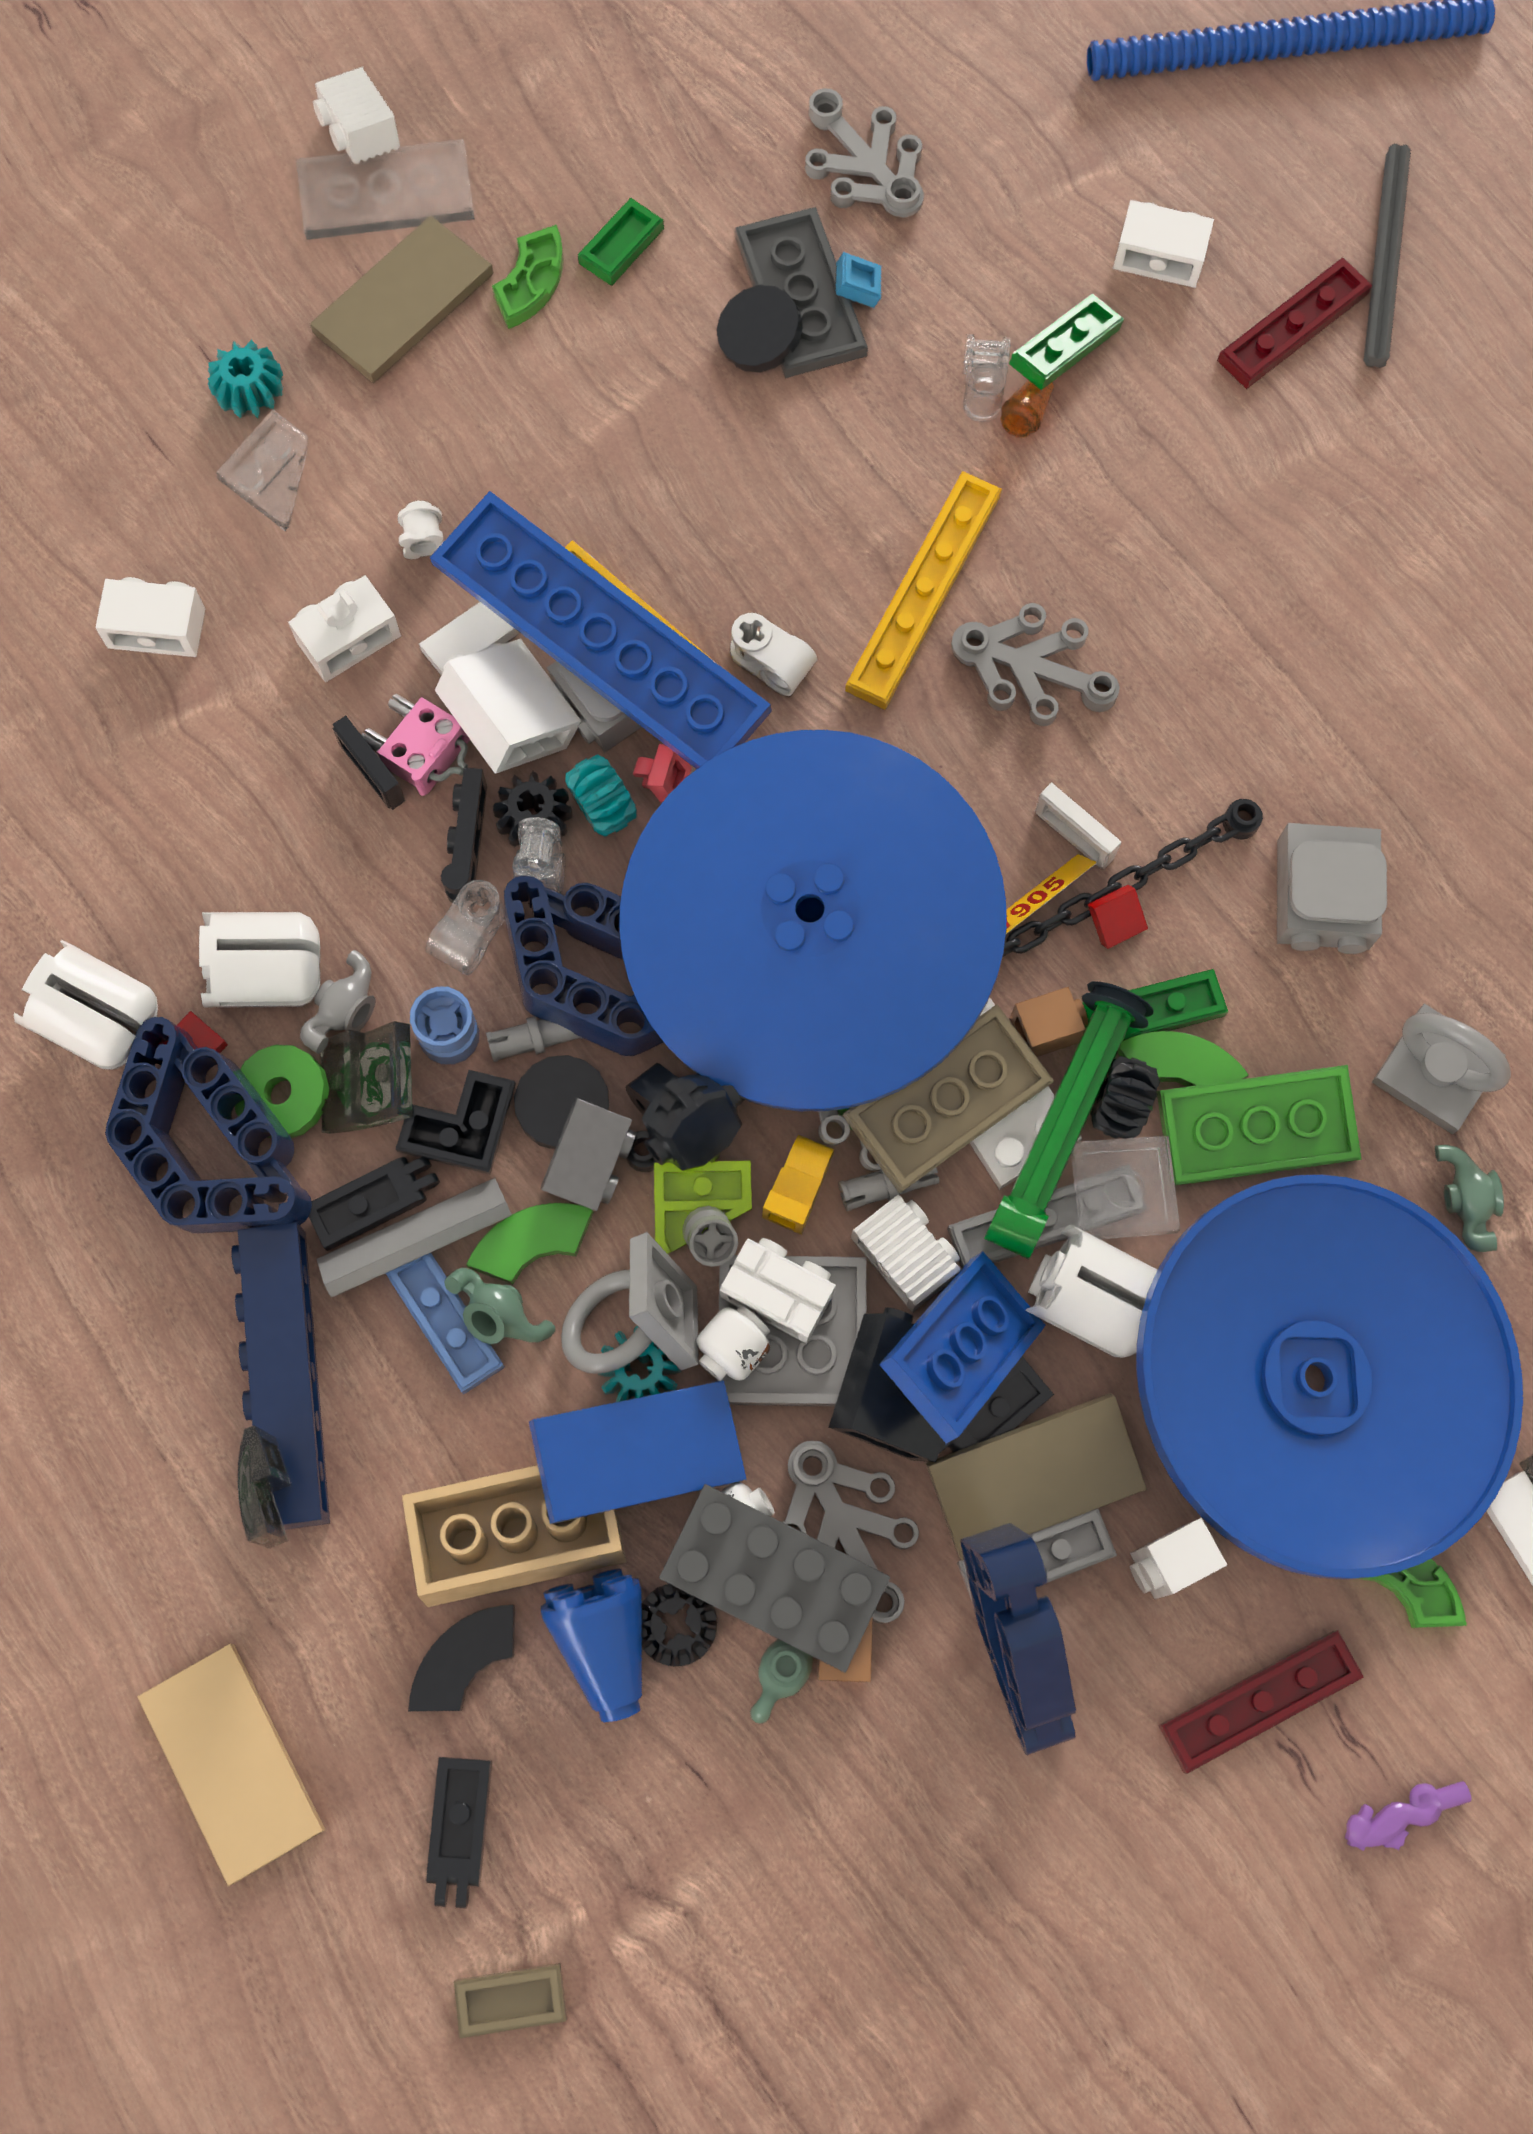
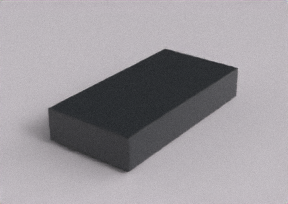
M345 715L336 721L332 729L339 746L385 805L393 810L404 803L405 798L398 781Z

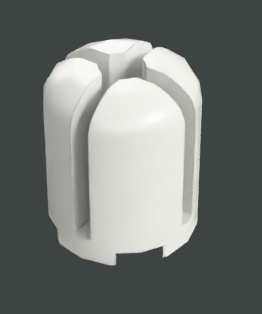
M202 912L205 926H200L199 967H202L203 979H206V993H201L204 1008L302 1007L313 1000L320 987V937L318 929L310 917L300 912Z
M61 940L60 942L64 948L55 957L45 953L27 978L22 990L29 993L30 996L26 1003L23 1017L14 1013L15 1023L39 1034L101 1069H118L126 1064L133 1040L136 1037L120 1024L137 1032L139 1026H142L145 1020L157 1017V997L147 985L74 945Z
M1068 1225L1061 1232L1069 1237L1061 1249L1056 1251L1052 1257L1047 1254L1044 1256L1028 1293L1037 1297L1035 1305L1025 1309V1311L1113 1357H1129L1137 1353L1140 1317L1157 1269L1073 1225Z

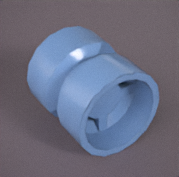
M434 987L424 991L415 999L410 1009V1024L422 1051L431 1060L440 1064L454 1065L466 1060L474 1053L479 1043L480 1030L468 999L460 991L450 987Z

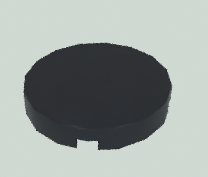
M757 285L744 289L728 302L720 314L716 329L718 344L729 361L743 371L760 373L774 369L784 362L783 358L788 355L790 350L793 353L799 345L803 330L801 312L789 294L776 286Z
M569 1055L547 1057L533 1064L520 1078L514 1095L515 1115L524 1133L539 1146L556 1149L575 1098L609 1110L608 1087L600 1072L585 1060Z

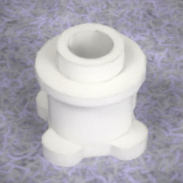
M411 502L398 513V523L403 527L404 531L399 536V545L404 547L403 555L407 559H418L422 556L432 555L443 543L441 542L443 541V533L439 530L442 512L429 502Z

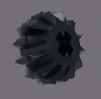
M534 771L529 775V781L522 782L521 778L514 774L512 778L514 789L500 787L498 795L501 802L494 803L493 805L494 816L499 818L496 823L498 832L501 835L509 834V843L514 848L524 840H526L528 850L532 853L536 849L538 841L543 840L547 847L552 848L554 845L552 834L565 836L568 830L564 822L572 818V808L566 804L569 801L568 792L564 788L556 789V780L552 776L539 783L538 774ZM533 808L538 814L532 815L528 809Z
M1119 1056L1117 1059H1114L1090 1113L1093 1128L1101 1130L1103 1134L1116 1139L1120 1137L1130 1140L1137 1137L1141 1133L1142 1127L1147 1124L1149 1114L1153 1111L1154 1101L1158 1096L1157 1088L1160 1081L1157 1069L1133 1057L1129 1059Z

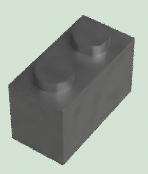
M575 1098L541 1184V1190L597 1211L600 1202L609 1204L619 1177L612 1175L613 1168L618 1156L624 1159L627 1158L636 1136V1132L629 1129L632 1119Z

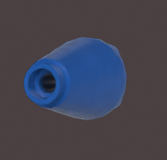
M612 1569L598 1573L592 1577L593 1584L575 1590L573 1584H564L550 1588L543 1592L546 1603L540 1609L545 1625L591 1708L599 1712L602 1722L622 1720L641 1710L639 1699L642 1697L641 1587L639 1579L632 1578L631 1575H623L621 1569Z

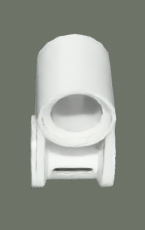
M757 613L741 615L732 626L730 654L733 661L764 681L771 689L781 695L791 696L817 661L816 653L807 643L796 636L788 634Z

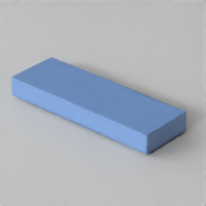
M432 1253L385 1273L463 1395L505 1368L492 1346L481 1342L468 1331L463 1319V1312L466 1306L458 1294H453L446 1289L444 1281L447 1277Z

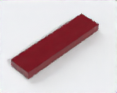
M1342 257L1222 350L1217 361L1247 390L1365 298L1373 285Z
M1332 1631L1160 1724L1159 1728L1183 1773L1188 1774L1364 1678L1339 1631Z

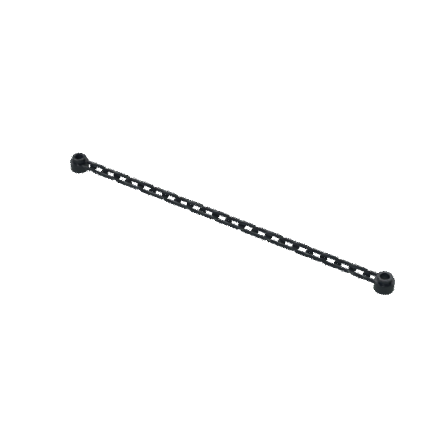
M1249 799L1234 801L1229 805L1225 814L1208 824L1207 831L1194 839L1180 838L1159 851L1156 860L1143 867L1132 865L1125 868L1109 879L1107 887L1093 895L1090 893L1078 894L1061 904L1057 910V915L1046 921H1030L1013 930L1008 935L1007 942L1004 944L1003 957L1011 952L1022 954L1042 944L1046 940L1048 932L1061 924L1072 926L1091 916L1090 910L1069 919L1072 913L1066 909L1082 900H1085L1084 907L1089 908V903L1122 888V884L1116 881L1133 872H1136L1134 879L1139 882L1132 885V887L1137 891L1146 885L1148 876L1162 868L1166 870L1177 869L1194 859L1198 853V848L1211 841L1222 843L1232 837L1240 840L1252 837L1259 829L1263 820L1261 808ZM1238 812H1248L1252 820L1246 821L1238 816ZM1223 823V827L1227 833L1219 836L1221 833V829L1215 826ZM1181 845H1185L1183 851L1189 854L1170 863L1172 857L1167 853ZM1031 928H1035L1033 933L1039 937L1019 947L1021 940L1015 937ZM648 1131L636 1132L631 1150L626 1158L628 1164L639 1172L654 1170V1163H658L651 1154L640 1156L635 1152V1148L639 1143L645 1142L650 1138Z

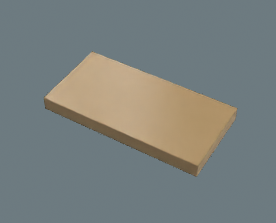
M234 1644L223 1647L137 1696L228 1886L235 1884L326 1830Z

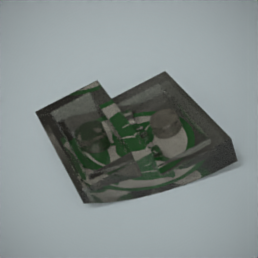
M394 1021L366 1033L347 1030L328 1038L329 1041L326 1048L320 1053L321 1066L326 1072L329 1085L328 1100L325 1099V1104L321 1110L323 1111L322 1133L333 1134L362 1130L413 1117L410 1024Z
M253 1425L244 1429L240 1445L237 1477L239 1507L247 1541L270 1549L289 1541L273 1492L292 1484L276 1438Z

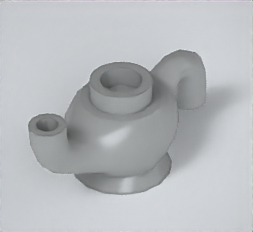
M357 950L351 951L346 960V963L352 966L354 970L353 975L336 982L327 980L321 985L314 999V1003L319 1006L318 1012L313 1018L305 1022L301 1028V1041L317 1054H320L328 1044L327 1032L330 1030H346L349 1036H353L365 1026L374 1011L376 998L373 995L368 996L372 973L370 963Z

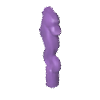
M1464 1781L1435 1789L1430 1784H1419L1411 1789L1409 1795L1410 1804L1393 1802L1381 1809L1373 1818V1809L1369 1805L1363 1804L1358 1814L1351 1815L1348 1819L1345 1839L1348 1840L1347 1844L1357 1847L1362 1851L1366 1847L1380 1845L1399 1850L1400 1846L1404 1845V1840L1408 1835L1405 1828L1409 1824L1422 1827L1438 1821L1443 1810L1471 1802L1470 1791Z

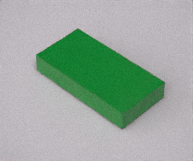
M630 197L578 253V264L612 286L664 230V219Z

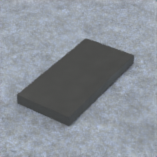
M816 207L735 228V238L752 286L768 285L778 287L789 294L801 312L803 330L799 345L793 353L790 350L788 355L783 358L784 362L781 364L785 378L867 357L868 347L850 299L836 295L837 263Z

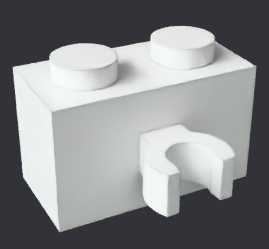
M366 575L356 581L342 584L333 595L316 605L304 607L295 618L288 621L297 644L325 683L401 636L395 615Z

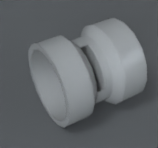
M712 1206L698 1207L690 1212L684 1221L682 1230L684 1240L695 1260L711 1267L723 1265L731 1260L738 1247V1237L725 1213Z

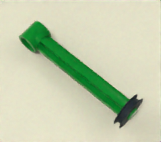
M1092 981L1087 984L1090 993L1082 995V1001L1088 1008L1093 1010V1014L1011 1193L1008 1196H1003L984 1237L985 1240L1028 1260L1049 1216L1045 1212L1128 1028L1147 1027L1148 1020L1145 1017L1154 1014L1153 1008L1148 1002L1127 989L1101 981Z

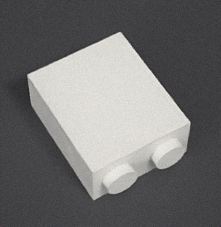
M521 639L504 644L494 643L482 651L469 655H455L445 663L443 673L435 688V692L495 774L567 749L578 725L581 723V719Z

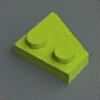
M751 1160L714 1161L713 1163L709 1161L702 1167L681 1171L670 1162H666L663 1165L654 1163L655 1241L667 1254L687 1244L683 1237V1224L690 1212L698 1207H716L725 1213L729 1221L752 1210Z

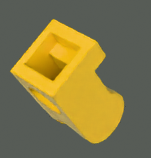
M798 1135L790 1150L784 1168H781L774 1186L764 1203L762 1218L802 1235L829 1168L834 1149Z

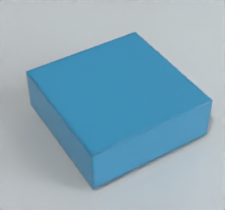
M843 252L837 261L836 295L875 308L881 299V265Z

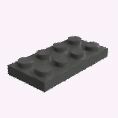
M704 1484L659 1579L846 1673L890 1576Z

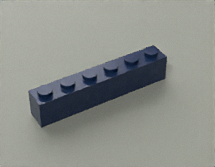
M297 1222L238 1230L239 1245L232 1246L231 1256L235 1274H241L242 1293H236L235 1309L238 1321L240 1323L245 1322L246 1341L239 1343V1360L242 1371H248L250 1390L243 1391L242 1404L245 1419L247 1421L252 1420L253 1440L247 1441L246 1451L253 1447L256 1455L260 1528L274 1532L330 1524L306 1232Z

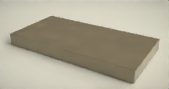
M430 215L310 323L312 333L374 383L493 274L492 264Z
M996 1004L979 1016L977 1022L960 1045L941 1064L924 1077L899 1092L874 1102L852 1107L842 1116L900 1194L1052 1084L1054 1080L998 1004Z
M1111 1393L940 1457L936 1462L926 1463L957 1555L961 1560H964L960 1540L1008 1523L1013 1524L1030 1535L1147 1490L1115 1396Z

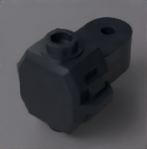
M655 1063L625 1087L631 1101L643 1115L642 1121L649 1132L650 1138L644 1142L645 1147L660 1165L669 1161L681 1171L702 1167L709 1161L713 1163L720 1157V1153L730 1146L742 1126V1122L737 1114V1107L742 1104V1099L736 1089L731 1085L720 1086L709 1077L701 1076L698 1073L678 1078L661 1064Z

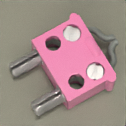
M398 694L393 695V699L390 698L389 708L405 718L388 739L370 728L364 731L366 734L362 733V737L372 749L377 751L387 769L415 786L421 796L428 794L438 781L446 780L452 774H459L461 776L464 768H468L464 758L467 754L469 737L454 716L422 697L415 705ZM457 758V763L459 767L449 768L450 765Z

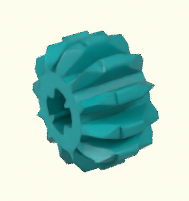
M251 339L244 348H240L233 340L232 350L229 352L217 349L218 361L208 362V372L210 375L208 387L224 412L233 409L234 414L241 418L247 410H251L252 414L258 418L259 408L265 406L274 409L275 401L273 397L283 396V385L281 383L283 372L280 364L274 359L273 353L268 347L258 349L257 344Z
M597 754L588 760L585 758L574 765L575 768L566 773L565 782L573 799L597 834L606 837L614 831L617 833L627 827V823L637 817L636 805L630 793L618 776L615 768L604 757Z
M622 1331L615 1334L619 1346L627 1340ZM652 1341L648 1348L637 1357L642 1364H646L649 1361L653 1364V1367H647L649 1373L647 1378L641 1380L637 1374L628 1377L626 1371H632L630 1363L615 1371L598 1374L604 1377H612L603 1384L602 1390L605 1395L621 1389L616 1399V1402L630 1400L631 1396L640 1398L660 1394L658 1391L660 1387L668 1392L677 1390V1383L665 1375H675L682 1371L672 1361H666L669 1358ZM604 1345L601 1352L605 1353L614 1348Z

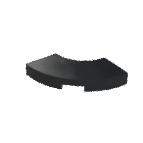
M500 1605L475 1612L444 1632L431 1646L417 1670L410 1693L408 1711H462L466 1690L476 1675L495 1661L514 1658L515 1605Z

